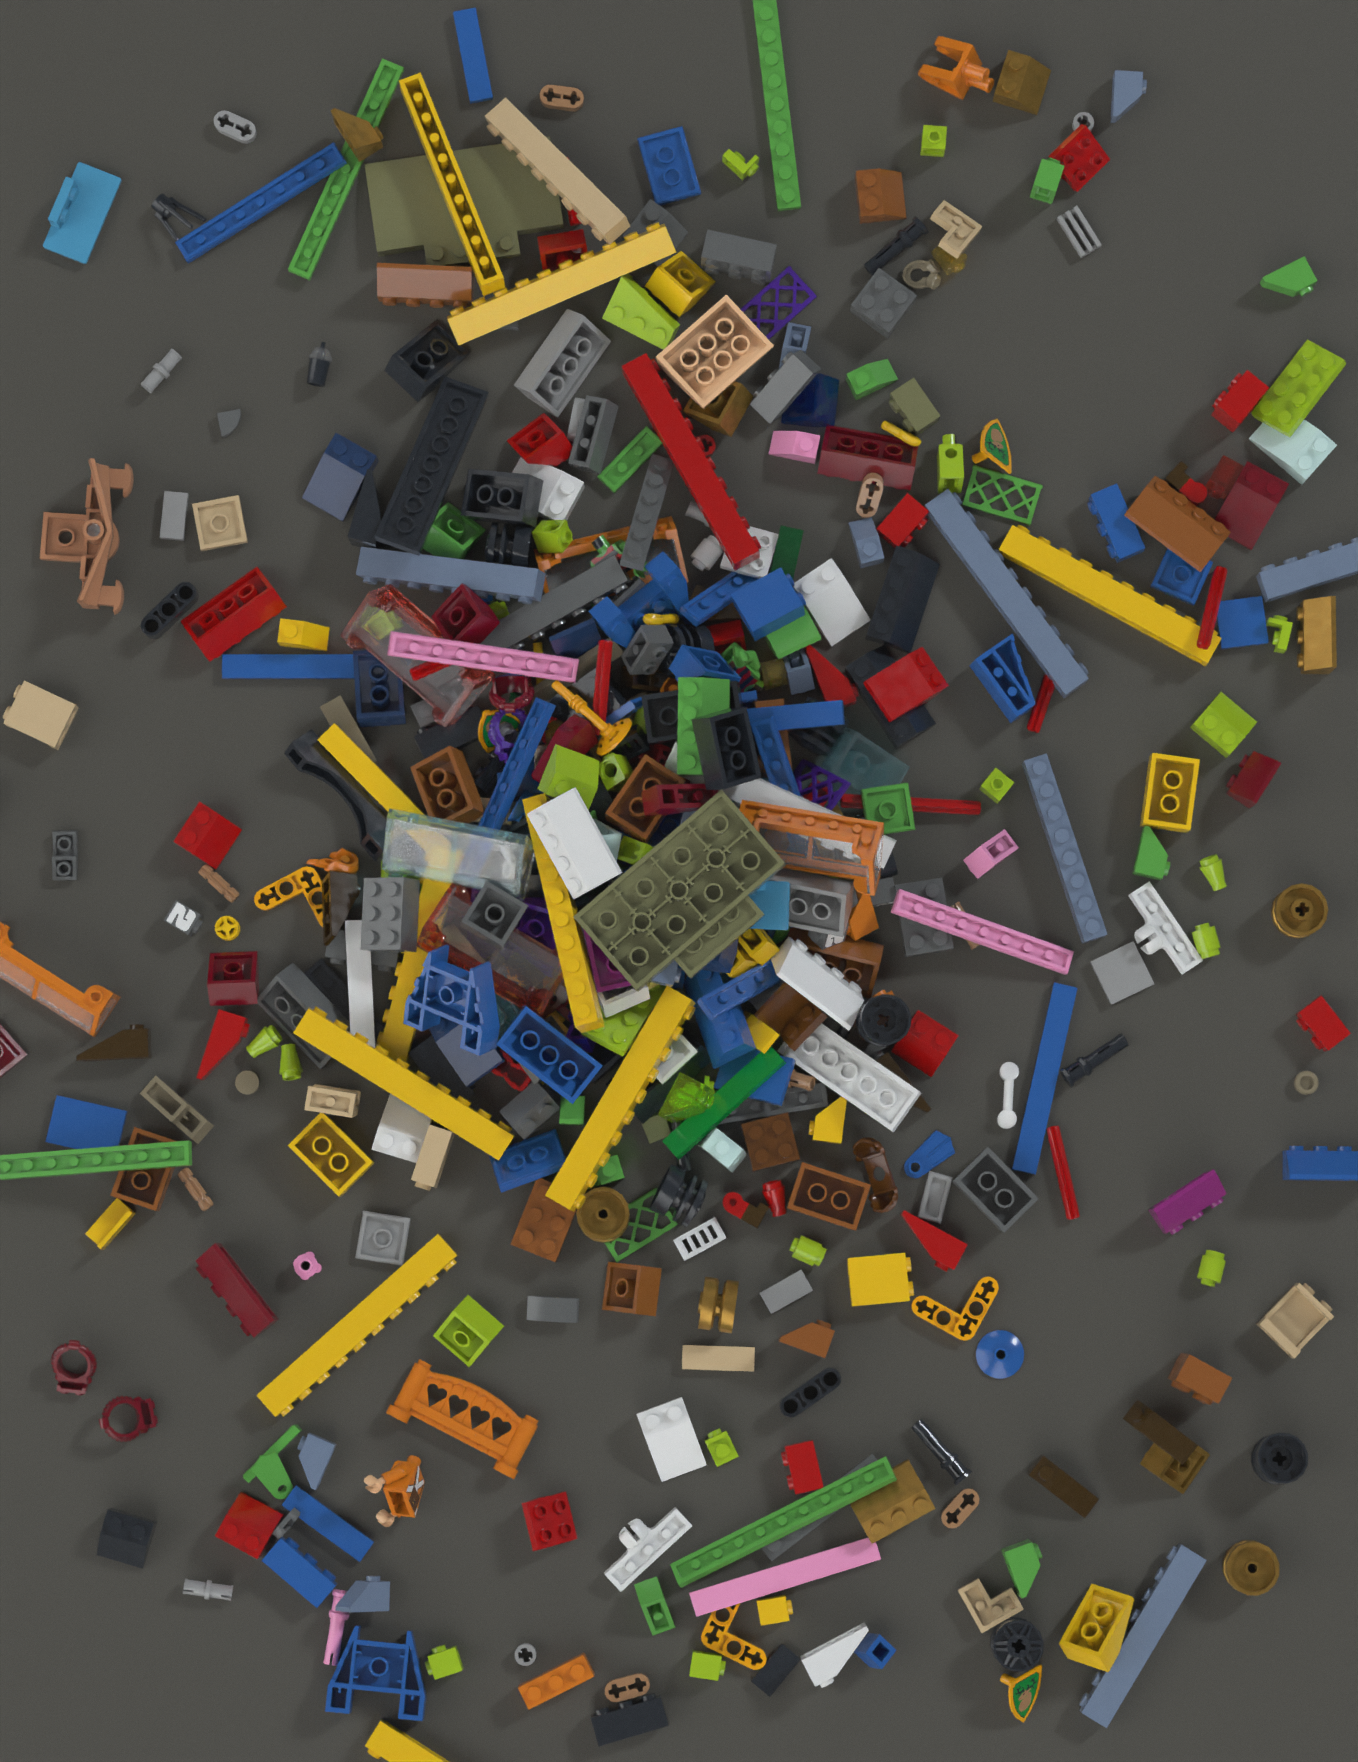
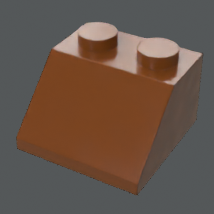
M880 168L856 171L855 186L860 224L906 219L901 172Z
M608 1262L602 1310L656 1316L662 1268Z
M817 1319L816 1324L809 1322L781 1335L778 1341L825 1358L835 1331L830 1329L832 1324Z

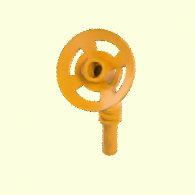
M558 680L552 683L551 687L568 702V706L576 713H581L600 730L602 737L596 748V753L599 756H603L613 750L629 732L632 725L630 718L619 720L613 725L607 724L587 706V702L580 698L579 695H574Z

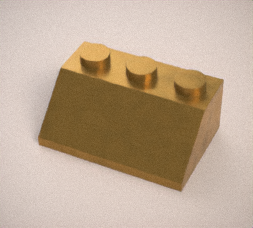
M1336 596L1303 600L1300 606L1296 608V620L1300 621V630H1297L1296 641L1297 644H1301V653L1297 654V668H1301V674H1330L1337 667Z
M908 1459L892 1468L897 1478L896 1481L850 1503L872 1544L936 1509Z

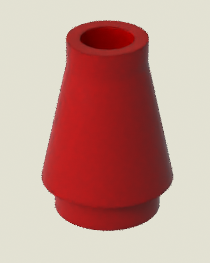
M773 1180L762 1184L763 1190L761 1192L772 1211L773 1217L786 1214L785 1185H782L781 1180Z

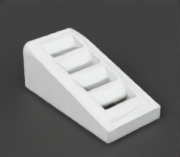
M714 1217L673 1241L684 1261L726 1239V1236ZM712 1225L718 1238L713 1239L707 1228L708 1226ZM702 1229L704 1230L708 1240L710 1241L707 1244H705L703 1238L699 1233V1231ZM695 1234L701 1247L696 1248L690 1237L691 1235ZM687 1239L693 1250L692 1252L688 1253L682 1240Z

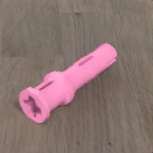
M334 1589L332 1591L333 1603L331 1610H329V1618L331 1619L323 1663L327 1665L330 1663L331 1653H333L332 1665L337 1666L339 1663L345 1620L349 1618V1612L335 1611V1606L347 1592L345 1590Z

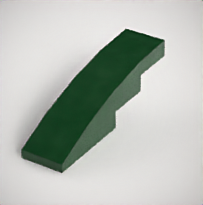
M780 526L771 572L781 568L785 575L789 573L792 579H794L804 530Z

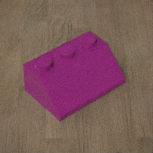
M1211 1169L1148 1209V1211L1164 1234L1170 1232L1173 1235L1184 1228L1182 1223L1189 1218L1193 1222L1204 1214L1202 1210L1209 1205L1211 1208H1214L1224 1201L1222 1197L1227 1193L1214 1169Z

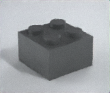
M878 268L851 304L850 312L888 339L916 302L917 295Z

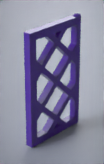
M788 266L740 310L744 313L751 306H757V319H749L753 323H757L759 330L760 323L774 324V329L766 335V338L770 340L816 299L817 296ZM787 274L794 279L793 286L779 285V281ZM770 289L776 290L775 302H761V297ZM779 290H793V303H778ZM796 291H805L810 296L802 304L796 303ZM761 306L775 307L774 319H760ZM778 307L792 308L790 315L784 320H778Z
M805 759L801 760L793 772L801 797L812 792L813 800L811 802L820 804L828 800L829 804L826 808L831 811L851 785L849 781ZM806 766L811 768L810 773L801 776V772ZM823 774L827 776L826 781L817 784L818 775ZM812 778V786L802 790V781ZM841 783L840 789L833 792V784ZM828 786V794L818 798V790Z

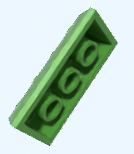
M678 677L677 775L703 776L691 719L730 708V679Z

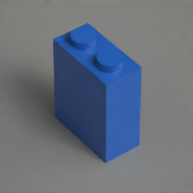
M781 568L730 594L734 607L755 641L805 615L804 605H806L804 597L800 592H795L793 589L795 584L789 573L785 575Z

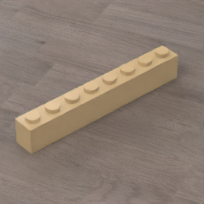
M506 97L485 115L489 124L486 127L494 137L499 135L503 139L501 142L510 152L514 150L517 153V159L522 165H529L532 168V174L539 181L543 179L547 183V189L554 196L558 194L562 198L561 202L569 211L573 209L577 213L576 217L584 226L588 224L592 228L591 232L599 241L604 239L610 245L630 227L627 217Z

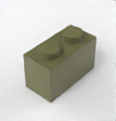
M912 378L890 393L889 398L891 401H889V405L896 414L898 412L904 419L902 423L909 433L913 432L917 436L939 421L940 414L915 378Z

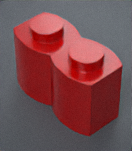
M500 1050L505 1061L491 1072L499 1077H503L513 1089L522 1092L531 1084L532 1080L520 1064L514 1063L507 1053Z

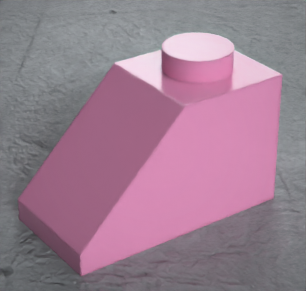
M773 431L769 455L815 464L820 435L800 431Z
M1004 829L978 847L963 861L978 879L1019 847Z

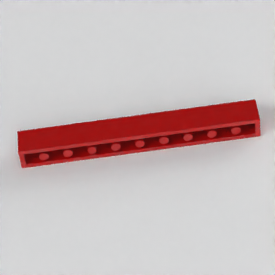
M647 353L621 366L626 381L733 569L736 571L759 559L761 545L757 537H751L748 532L750 526L744 516L740 517L736 511L739 509L737 502L733 496L728 497L725 491L727 489L725 481L721 476H716L714 472L716 466L710 456L706 458L702 450L705 447L699 437L695 438L692 434L693 426L688 417L683 418L680 413L682 407L678 399H672L669 393L671 388L667 380L660 378L658 374L660 369L655 359L650 360Z

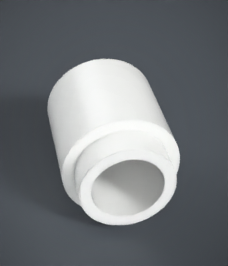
M709 535L707 539L704 538L691 555L693 559L691 563L701 571L704 569L710 570L723 553L719 542L714 536Z

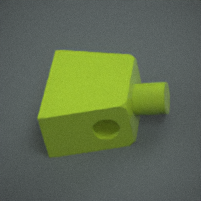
M946 434L942 436V444L938 446L937 453L938 494L943 493L947 489L951 493H961L964 480L963 445L957 444L956 435Z

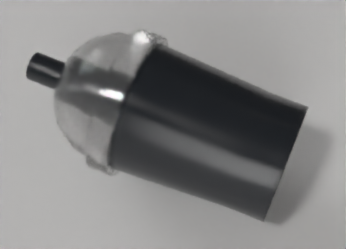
M321 342V346L313 349L311 354H309L306 381L309 385L325 387L328 370L332 363L331 354L328 349H325L326 342Z

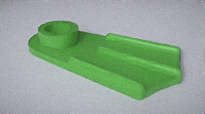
M276 1451L260 1455L256 1463L250 1468L275 1498L284 1499L293 1490V1485ZM281 1485H284L282 1490H278Z

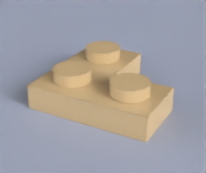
M943 200L930 218L948 231L938 246L956 259L959 258L982 228L980 224L945 200Z
M979 1578L957 1589L981 1633L1024 1610L1012 1587L991 1599Z

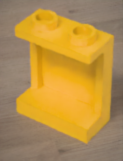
M905 1253L847 1258L851 1306L910 1301V1296H914L913 1282H908L907 1272H911L910 1257H906Z

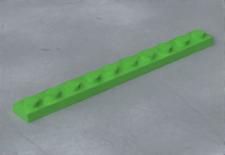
M752 0L777 211L801 209L776 0Z
M382 58L356 117L369 121L373 128L375 126L379 128L399 80L402 77L404 67ZM346 141L340 153L347 164L330 174L288 268L289 272L309 281L364 161H358Z
M176 1141L0 1155V1180L192 1166V1142Z
M885 1456L671 1563L670 1566L678 1585L682 1588L896 1481V1475L888 1458Z

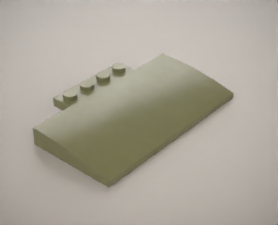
M495 144L453 151L496 260L521 256L518 235L564 229L559 195L554 196L547 189V183L543 179L539 181L532 174V168L529 165H522L517 159V153L514 150L510 152L503 144ZM427 155L365 164L378 256L425 250L427 265L457 266L470 264Z
M720 790L573 917L633 988L639 992L674 961L692 978L765 916L749 896L786 866V864L724 791Z

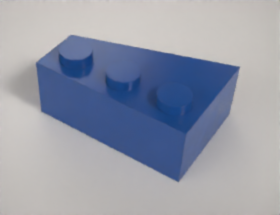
M1013 634L977 657L970 664V668L1010 723L1030 711L1035 705L1027 676H1025L1021 665V657L1018 655L1014 643Z

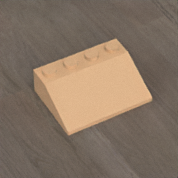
M725 295L656 356V360L660 368L672 381L704 409L770 351L774 345L740 308Z

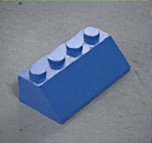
M700 970L692 978L687 976L684 981V987L687 995L695 1002L693 1006L695 1007L694 1015L712 1066L716 1069L756 1049L741 1005L712 1021L709 1020L698 1005V999L732 979L726 973Z
M526 1005L521 1008L496 1043L497 1046L572 1104L602 1067L601 1063Z
M1289 1146V1150L1283 1151V1180L1358 1181V1151H1352V1147L1338 1146L1337 1151H1328V1146H1313V1151H1304V1146Z

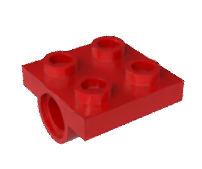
M1083 124L1048 156L1060 161V164L1064 165L1061 179L1066 181L1076 192L1110 161V158L1090 130Z
M566 1492L522 1503L533 1551L577 1539Z

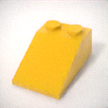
M1091 1584L1059 1642L1067 1659L1109 1672L1120 1653L1134 1598Z

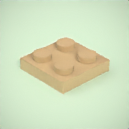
M239 495L192 504L201 551L248 543Z

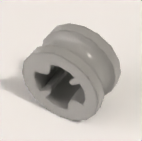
M1086 112L1078 113L1072 123L1073 130L1075 131L1079 127L1080 123L1077 122L1078 120L1086 119L1089 126L1088 129L1091 132L1094 126L1092 115Z
M505 722L499 725V730L504 740L513 743L517 739L518 732L513 728L512 724Z
M529 1643L520 1644L515 1651V1660L522 1666L531 1665L536 1659V1649ZM522 1648H527L528 1652H532V1657L529 1656V1661H524L523 1657L519 1658V1652L522 1653Z

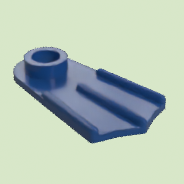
M935 1130L906 1160L904 1164L905 1173L911 1178H919L955 1154L951 1138ZM918 1163L920 1166L919 1171L913 1172L911 1164Z

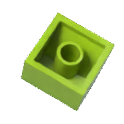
M1220 692L1190 728L1227 758L1251 731L1257 721L1224 693Z
M555 744L538 789L556 798L576 787L589 810L598 788L599 760Z
M467 1295L433 1336L470 1367L498 1335L504 1325Z

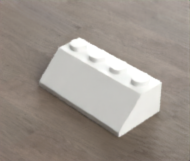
M576 787L527 814L573 900L622 873Z
M788 937L779 947L780 951L771 958L776 975L849 1031L864 1002L861 994L862 989L855 982L851 981L849 983L843 979L844 975L837 968L833 967L830 969L825 965L826 961L817 953L812 955L807 951L808 947L799 939L794 941Z

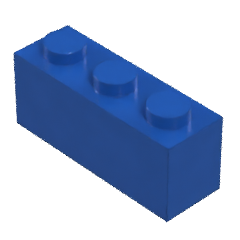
M1117 483L1091 494L1089 497L1090 502H1087L1092 516L1096 515L1099 521L1097 528L1101 537L1105 536L1109 545H1106L1111 559L1115 558L1118 563L1142 553L1145 550L1144 543L1135 523L1124 516L1128 511V507Z
M281 1537L262 1561L312 1605L318 1608L336 1587L335 1575L326 1568L322 1571L316 1566L318 1561L309 1553L305 1555L298 1550L299 1545L292 1538L288 1537L285 1539Z

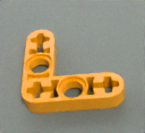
M302 867L256 892L254 896L255 905L263 911L271 910L304 893L319 924L323 928V911L320 914L317 912V910L322 909V904L315 905L312 902L313 894L322 892V880L314 868ZM306 871L309 874H314L311 880L315 886L318 883L320 884V887L313 888L309 893L306 891V889H310L309 884L301 880L304 878L303 873ZM284 882H290L293 885V891L290 895H283L280 892V886ZM275 887L276 893L281 899L277 901L276 897H273L269 900L270 904L268 906L264 903L260 904L261 895L270 896L274 894L271 889Z
M992 1277L981 1278L977 1282L961 1314L954 1312L927 1296L914 1298L911 1309L916 1316L963 1341L969 1340L979 1328L998 1292L999 1286ZM991 1281V1287L994 1290L993 1292L988 1291L984 1298H989L986 1304L985 1301L974 1296L976 1292L979 1295L982 1294L984 1290L981 1287L982 1283ZM926 1300V1306L933 1309L934 1304L938 1306L933 1313L932 1320L927 1318L931 1313L924 1310L921 1313L918 1312L917 1301L922 1302ZM975 1301L980 1302L983 1306L982 1313L977 1316L972 1315L969 1311L970 1304ZM941 1311H946L950 1315V1321L946 1325H940L937 1322V1314ZM966 1313L967 1316L978 1321L976 1325L973 1322L970 1323L968 1327L971 1330L970 1334L961 1336L958 1326L966 1324L968 1319H963Z
M740 1603L736 1604L734 1609L730 1606L726 1607L730 1616L724 1622L717 1620L715 1616L716 1611L711 1612L701 1634L703 1644L750 1669L758 1670L764 1667L767 1660L764 1650L727 1632ZM711 1621L719 1626H724L723 1631L718 1628L716 1636L719 1638L718 1641L713 1640L712 1643H708V1637L705 1634L707 1632L711 1633L714 1629V1626L710 1625ZM731 1641L739 1642L741 1645L740 1652L734 1655L730 1654L727 1651V1644ZM745 1646H748L750 1648L747 1652L752 1655L759 1652L762 1662H756L753 1665L751 1664V1658L745 1656L744 1660L739 1658L743 1655Z

